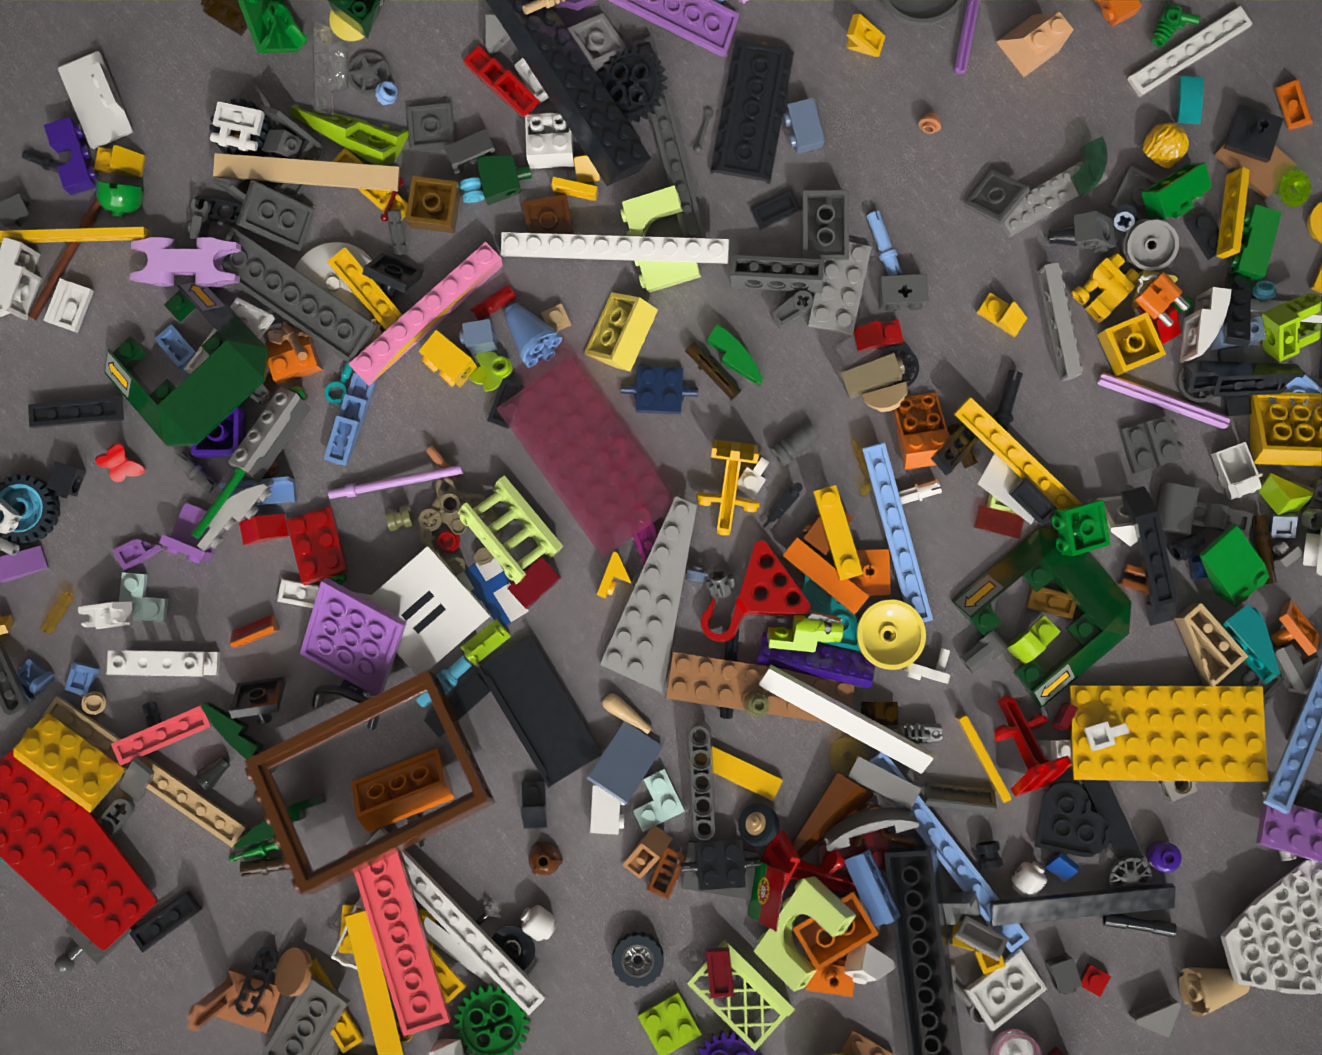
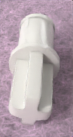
M938 479L921 485L914 484L915 487L898 491L902 504L915 500L922 501V498L942 493L941 488H939Z

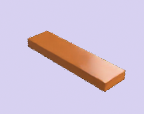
M796 538L782 555L852 614H856L869 598L865 592L849 579L840 581L837 570L799 538Z

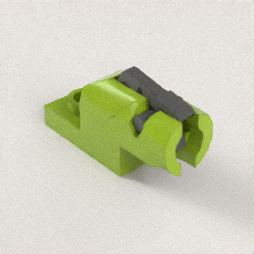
M814 611L808 615H795L792 629L768 627L769 648L815 652L817 641H841L843 623L840 617Z

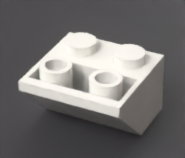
M559 113L528 114L525 117L526 156L530 169L574 166L572 132Z

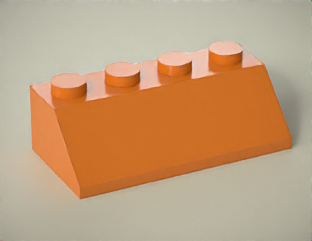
M438 748L351 782L356 818L367 833L455 799L452 783Z

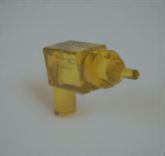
M852 440L851 443L855 447V454L857 455L855 458L859 462L858 468L867 480L859 489V493L865 498L873 488L862 447H858L856 442Z

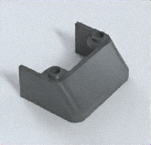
M260 105L259 109L275 121L271 130H286L302 140L296 159L323 160L325 151L319 142L279 110ZM214 178L212 182L243 203L251 181L240 180L235 186L217 178ZM258 181L295 200H298L306 187L304 184Z

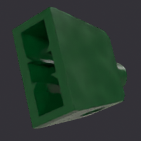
M514 156L476 157L487 205L520 194L521 187L519 181L532 178L530 166L516 167Z

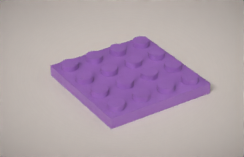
M325 578L320 583L300 654L376 696L384 691L407 621L336 582Z

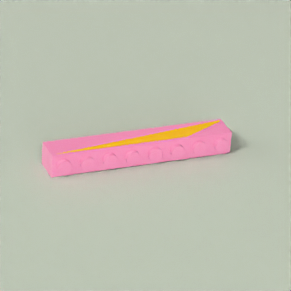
M484 242L349 363L351 368L370 386L503 266L502 258L487 242Z

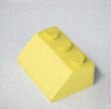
M611 292L584 354L617 369L631 371L658 309L640 297Z

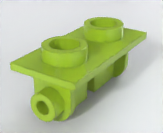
M495 619L460 648L464 651L466 658L476 665L509 639L511 635L498 619Z

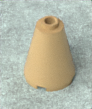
M1188 967L1182 969L1181 972H1184L1183 976L1179 977L1178 980L1179 991L1184 1004L1189 1003L1193 1009L1189 1011L1197 1017L1205 1016L1247 994L1250 986L1234 983L1230 969Z

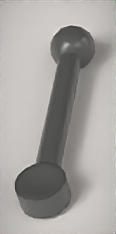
M711 109L705 111V121L699 140L693 148L696 154L702 152L701 145L709 120L713 117Z

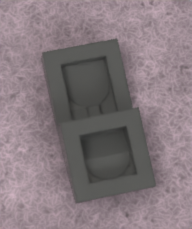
M135 758L128 767L120 788L138 802L145 795L146 787L153 780L154 771L138 758Z

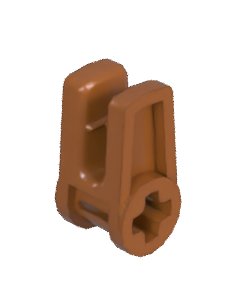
M1125 564L1123 572L1131 574L1133 577L1137 576L1144 579V583L1121 578L1118 585L1149 596L1144 569Z

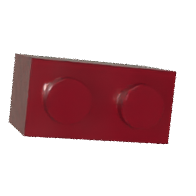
M542 557L526 567L528 569L525 571L526 575L518 584L513 580H509L511 585L507 589L525 609L530 608L562 579Z

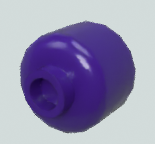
M1165 840L1154 841L1146 851L1148 863L1151 867L1161 872H1173L1181 864V852L1171 842Z

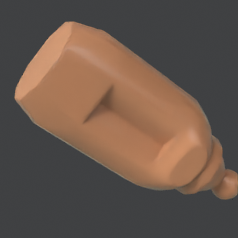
M433 445L426 449L428 455L440 469L451 467ZM455 475L448 476L454 482H457Z

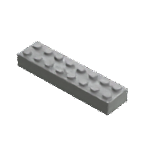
M1091 155L1031 190L1003 225L1000 226L1007 237L1010 238L1101 185L1108 177L1095 156Z
M1059 262L1047 264L1037 273L1061 382L1080 376L1083 372V366L1079 362L1080 352L1076 347L1077 338L1073 333L1074 324L1070 319L1071 310L1067 305L1068 296L1064 291L1065 282L1061 277L1062 268L1059 266Z

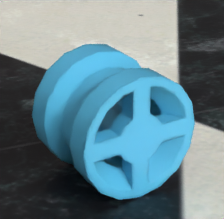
M469 178L459 183L460 188L464 192L462 196L463 202L475 203L485 199L484 192L481 191L482 183L480 178Z

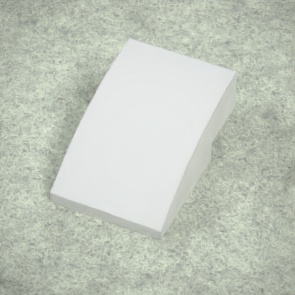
M4 237L0 248V302L3 310L23 320H27L42 279L34 274L40 254L21 242Z
M1212 287L1195 297L1194 313L1184 318L1180 363L1201 356L1212 344L1226 317L1232 289Z

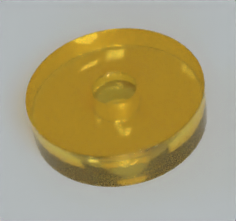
M841 737L834 741L829 749L831 765L842 774H849L857 756L865 760L867 759L864 745L853 737ZM846 751H850L852 754L849 760L844 759Z

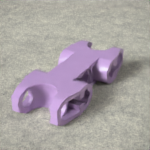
M150 237L131 242V249L145 252L148 258L147 266L143 270L130 273V280L170 287L174 286V275H195V285L204 287H222L240 282V276L225 272L222 266L223 260L228 254L241 251V244L236 242L202 237L197 238L196 249H175L176 240L163 237Z

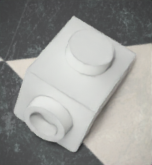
M1036 740L1048 760L1052 761L1067 755L1071 759V740Z

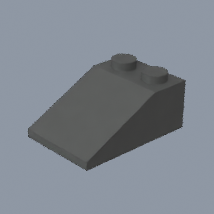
M805 190L802 192L801 234L803 258L849 260V190Z

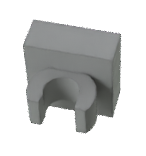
M1278 542L1271 547V550L1277 555L1273 559L1276 569L1288 567L1304 554L1299 546L1289 548L1285 542Z

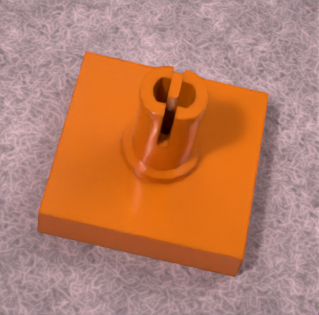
M889 549L856 550L863 574L848 579L868 596H890Z
M1292 599L1284 602L1279 619L1285 627L1272 634L1271 639L1276 646L1280 647L1295 638L1308 656L1317 651L1320 634Z

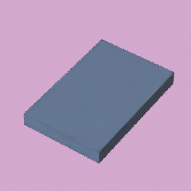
M624 721L587 779L626 805L663 746Z

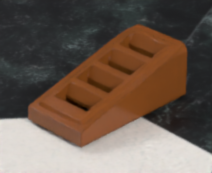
M667 847L657 864L646 890L669 900L680 875V868H683L680 867V862L685 863L687 856ZM667 855L680 860L679 863L676 864L667 860ZM664 864L675 868L676 870L674 873H672L662 867ZM660 872L672 877L671 881L669 882L659 877ZM656 881L668 886L667 890L655 886Z

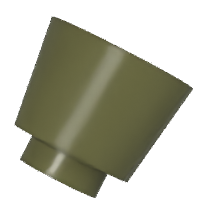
M753 691L745 697L743 708L749 716L760 717L768 711L769 701L763 693Z

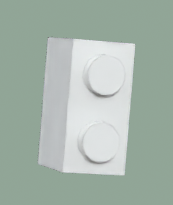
M593 784L590 833L618 835L619 828L624 829V814H620V805L625 804Z

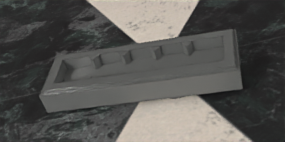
M925 782V806L988 813L996 812V795L993 789Z

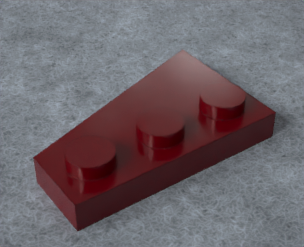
M880 829L866 833L863 848L854 846L855 836L849 838L851 846L836 849V851H839L844 856V861L870 849L878 869L886 870L884 853L889 849V841L882 837ZM825 843L818 845L819 867L829 854ZM845 862L843 867L837 870H848Z

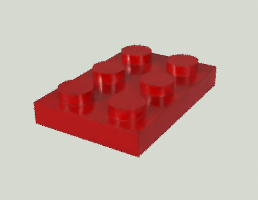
M330 506L286 520L301 583L304 586L349 572L334 512Z

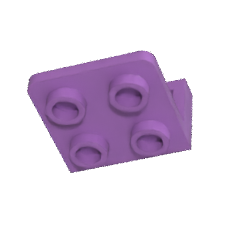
M188 503L184 504L171 535L162 534L159 543L165 545V550L178 555L179 552L187 554L186 559L199 564L200 561L210 562L215 549L211 547L203 551L197 546L210 527L206 528L199 539L191 535L207 511Z

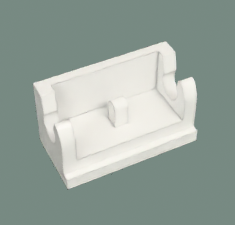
M109 602L78 607L79 614H88L90 617L89 622L81 623L83 627L104 629L133 625L132 602Z

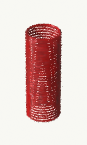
M507 284L506 287L504 286L501 290H498L470 308L476 319L480 321L484 318L486 319L498 308L501 309L511 303L517 297Z

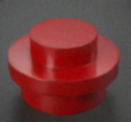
M444 530L437 538V545L443 552H454L460 545V537L454 534L452 530Z

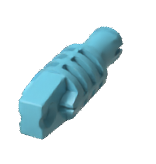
M461 656L449 669L445 668L437 674L446 694L457 685V679L472 666L466 657ZM427 691L416 699L421 707H426L432 702Z

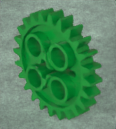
M492 983L489 984L488 990L483 985H480L479 993L472 989L470 992L471 997L465 995L463 998L465 1004L459 1003L457 1007L461 1012H457L454 1015V1018L460 1021L455 1022L453 1025L454 1028L460 1029L455 1037H462V1046H468L465 1053L468 1054L474 1051V1055H506V1053L514 1055L513 1048L520 1051L522 1046L519 1042L526 1043L527 1037L523 1034L530 1032V1028L525 1025L531 1022V1018L524 1017L527 1013L506 991H502L500 985L497 989H494ZM502 1003L505 1005L506 1011L497 1012L494 1004ZM480 1011L483 1014V1019H474L472 1012ZM508 1015H511V1016H512L511 1019L501 1020V1019L505 1018V1017L508 1016ZM489 1019H492L493 1022L498 1021L495 1027L492 1024H488ZM483 1026V1027H481L479 1030H476V1031H474V1030L472 1029L473 1027ZM509 1026L512 1028L513 1034L505 1035L501 1028ZM485 1033L489 1035L491 1041L484 1043L479 1039V1035Z

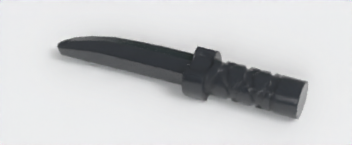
M24 150L22 153L23 159L42 166L44 170L58 173L57 167L60 165L53 163V159L40 157L27 150Z

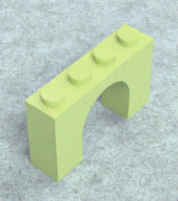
M675 186L623 201V209H620L624 223L628 222L630 229L626 231L627 236L646 237L647 230L656 220L683 211ZM634 261L636 266L641 268L642 274L639 275L641 286L646 288L648 292L702 277L698 263Z
M815 876L806 879L802 878L795 885L796 891L794 894L788 897L782 904L783 910L779 915L777 932L769 928L767 932L759 937L757 940L758 945L754 950L793 991L805 988L817 971L798 951L793 942L792 928L796 918L800 914L808 915L834 937L843 934L856 916Z

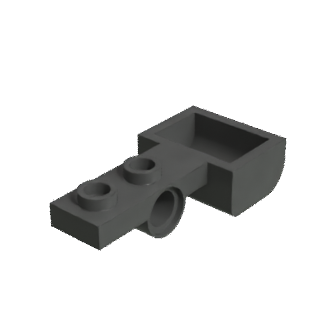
M1175 483L1160 484L1156 507L1159 511L1163 531L1186 536L1191 534L1192 525L1225 532L1232 524H1236L1244 536H1249L1253 513L1230 509L1228 506L1197 502L1198 488Z

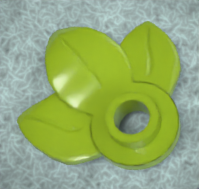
M495 352L476 354V359L480 367L469 376V379L476 384H483L484 391H492L500 386L503 378L511 374L513 366L508 358L498 357Z

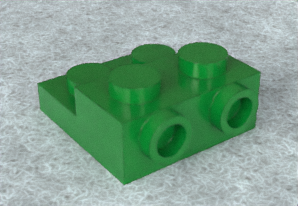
M1097 499L1080 505H1069L1054 510L1055 516L1052 517V524L1058 532L1056 547L1061 552V555L1076 556L1111 545L1103 500Z

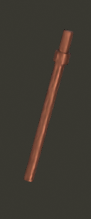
M96 198L87 213L82 215L80 219L81 224L78 229L94 226L96 222L95 217L102 207ZM70 242L30 310L28 314L30 318L37 320L81 242Z

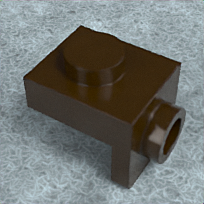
M861 702L860 713L881 725H898V702Z

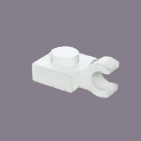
M761 457L753 471L747 467L738 480L737 489L754 499L766 481L761 474L769 464V461Z
M1108 721L1084 728L1091 751L1115 745L1113 737L1130 733L1127 724L1110 728Z

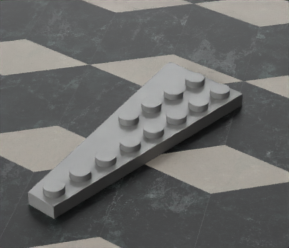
M678 496L675 497L600 663V665L661 693L665 685L697 505Z

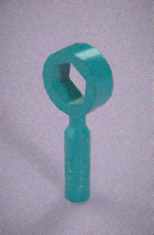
M346 362L341 372L339 382L329 383L324 391L327 401L334 405H341L345 394L348 393L344 383L353 371L348 362ZM340 387L343 390L341 398L333 400L330 397L332 388Z

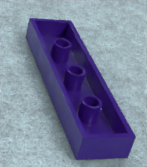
M767 632L762 633L756 662L757 664L773 665L776 668L865 688L871 687L875 665L870 663L862 653L817 644L815 652L769 648Z

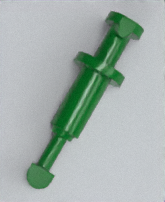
M262 841L258 846L243 850L242 854L235 856L231 854L229 861L234 862L240 858L248 859L260 854L268 856L269 850L275 848L279 850L281 847H278L275 842L266 843V841Z

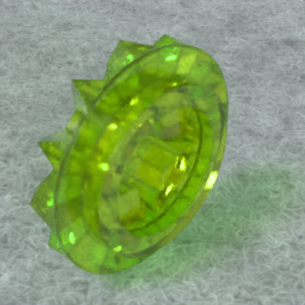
M1299 170L1290 171L1283 175L1282 181L1278 182L1280 190L1276 192L1280 194V202H1284L1286 207H1299L1310 196L1311 182L1304 172ZM1294 185V188L1298 192L1292 193V190L1289 186Z

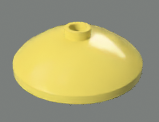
M883 600L871 605L862 614L857 626V643L860 651L870 663L882 669L895 670L912 664L920 656L926 641V630L921 616L913 607L899 600ZM885 631L890 633L888 640L884 638Z

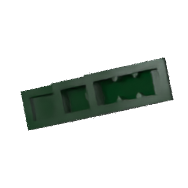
M211 702L202 703L201 709L213 727L233 749L246 760L259 754L264 745L245 734L249 726L238 718H231L228 712ZM278 766L270 769L271 773H274Z
M324 793L288 807L287 810L292 822L306 818L304 809L325 803ZM266 820L235 843V849L272 839L275 833L272 825H269Z

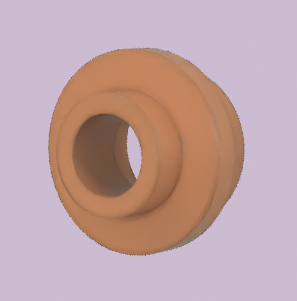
M926 113L919 120V127L925 133L932 134L941 129L940 117L935 113Z

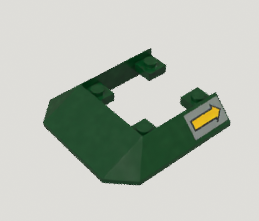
M194 281L176 285L180 290L164 306L180 322L197 308L217 331L201 346L208 353L209 357L177 387L169 379H166L153 392L150 391L132 370L147 355L132 337H129L114 352L110 349L107 352L104 374L166 446L198 445L266 380L270 350L212 287L195 285Z
M1043 528L1035 530L951 601L964 618L968 619L983 637L1002 623L988 604L1020 577L1035 592L1040 591L1054 579L1074 601L1083 614L1068 625L1066 629L1079 645L1046 673L1034 659L1026 664H1022L1013 672L1040 708H1043L1129 635L1131 601L1089 552L1076 556L1061 555V552L1056 547V540L1058 539L1057 530Z

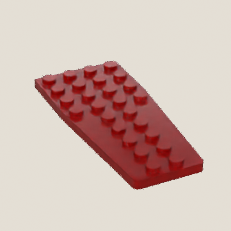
M14 749L0 761V858L100 950L108 949L157 904V896L92 811L91 813L16 759L14 757Z

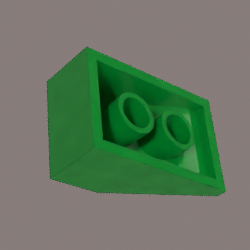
M1232 524L1199 554L1214 593L1235 608L1242 602H1245L1269 578L1264 562L1236 524Z

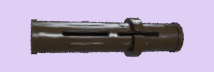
M695 341L685 350V353L699 365L697 368L700 371L703 370L731 401L741 393L742 390L712 361L713 357L711 355L708 356Z
M1267 515L1252 516L1254 537L1252 539L1253 542L1255 541L1257 554L1264 562L1269 574L1265 584L1277 583L1270 542L1272 535H1269Z

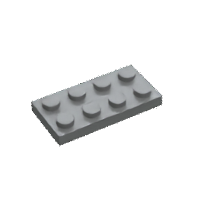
M849 242V260H824L823 293L815 292L808 326L853 335L871 246Z

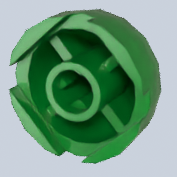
M96 181V196L99 204L104 209L112 211V216L126 217V213L135 212L142 205L144 187Z

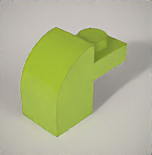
M1042 615L1026 631H1021L1007 644L1009 646L1007 650L1021 664H1026L1041 654L1061 631L1045 615Z

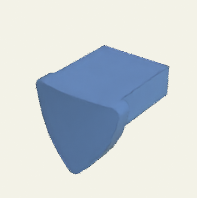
M28 658L17 671L20 682L34 696L40 694L54 677L51 671L48 672L32 658Z
M72 662L65 690L86 695L92 691L96 675L99 674L100 669L90 664Z

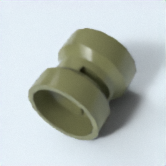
M409 504L401 506L399 510L394 508L385 510L390 531L398 530L402 525L406 528L414 526Z

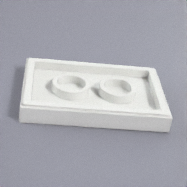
M1017 948L1003 959L1005 967L983 974L964 989L992 1031L996 1030L1047 990V987L1020 948Z

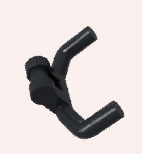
M344 679L340 686H318L314 691L312 706L314 708L321 706L323 694H336L360 704L368 700L364 696L367 691ZM379 715L368 721L367 727L369 729H376Z

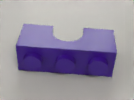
M71 117L45 124L44 128L50 146L58 154L66 151L72 153L68 163L57 167L63 189L70 195L96 188L95 179H98L94 167L90 166L88 158H91V154L87 145L83 144L82 137H85L81 125L76 124Z

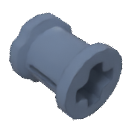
M1123 204L1118 207L1114 218V226L1120 231L1132 229L1137 215L1136 208L1129 204Z

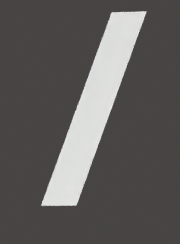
M428 917L425 918L423 929L427 939L487 984L492 983L494 989L498 988L499 984L458 944L452 935Z

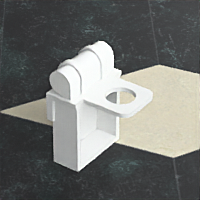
M1246 442L1211 454L1219 474L1217 476L1222 489L1226 488L1228 499H1238L1245 494L1254 493L1256 490L1261 489L1258 477L1263 476V474H1258Z

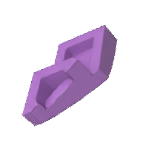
M133 539L112 551L122 569L126 571L163 549L160 545Z

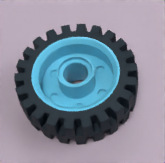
M11 475V477L3 478V482H0V498H3L22 515L18 521L19 525L15 530L7 534L0 533L3 539L16 543L39 541L38 539L45 538L47 536L46 533L53 531L52 526L58 523L56 516H60V511L57 510V507H60V502L56 500L59 497L53 495V490L46 488L47 482L29 475ZM25 504L26 510L21 514L20 507ZM3 511L0 513V522L4 519Z

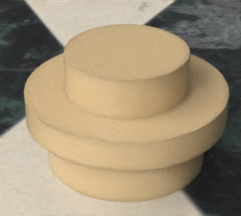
M91 691L83 697L81 702L82 708L88 714H99L105 709L106 698L100 692Z

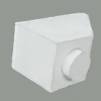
M864 943L847 954L844 973L852 977L854 982L866 984L868 981L879 980L897 968V962L869 944Z

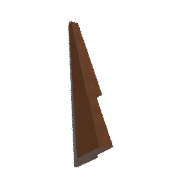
M836 771L791 842L799 858H802L824 839L823 834L831 827L850 817L868 802L874 794Z

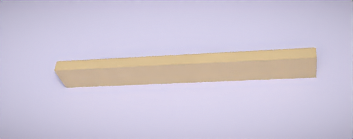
M214 154L213 177L399 191L400 168L395 166Z

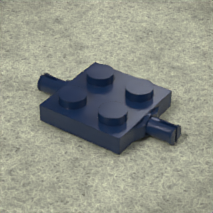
M638 366L635 385L621 384V394H634L636 413L681 415L684 396L698 397V387H685L683 368Z

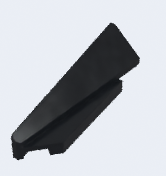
M1197 360L1183 362L1186 391L1194 393L1211 389L1210 392L1214 397L1281 394L1287 389L1286 385L1296 377L1302 378L1305 375V372L1297 364Z

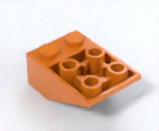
M937 393L905 397L900 406L893 409L904 469L936 465L931 460V457L949 437Z

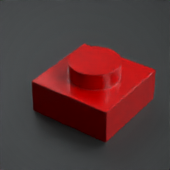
M1087 963L1080 976L1083 985L1081 987L1101 997L1111 976Z

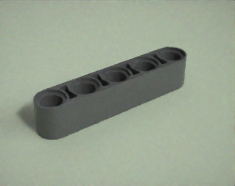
M697 722L692 726L689 733L693 829L697 838L708 840L714 835L716 827L712 732L707 723ZM701 729L705 731L707 736L704 739H698L694 735V731ZM697 753H704L708 760L699 762L695 755ZM705 776L709 783L707 785H700L696 778ZM705 799L710 803V806L708 808H701L698 805V801ZM703 822L708 823L711 829L703 831L699 828V824Z

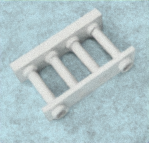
M108 651L107 675H219L220 652Z

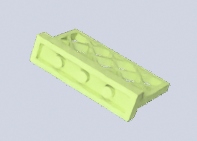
M723 940L718 945V948H730L731 966L735 970L732 971V975H740L743 978V988H734V992H743V1005L730 1006V997H727V1006H716L713 998L709 999L704 994L710 993V989H699L694 984L700 976H708V972H704L707 969V960L686 983L756 1051L787 1015L790 1016L795 1009ZM746 982H747L752 988H746ZM747 992H757L760 995V1005H747ZM763 998H764L770 1005H763ZM774 1008L779 1015L773 1022H764V1009ZM744 1009V1023H733L730 1017V1010ZM747 1009H760V1022L747 1023ZM721 1010H727V1016ZM748 1026H761V1036L755 1042L748 1037ZM738 1027H744V1033Z

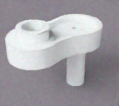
M941 648L935 670L913 663L904 667V671L908 672L907 677L920 680L922 676L948 684L951 675L944 673L950 650Z

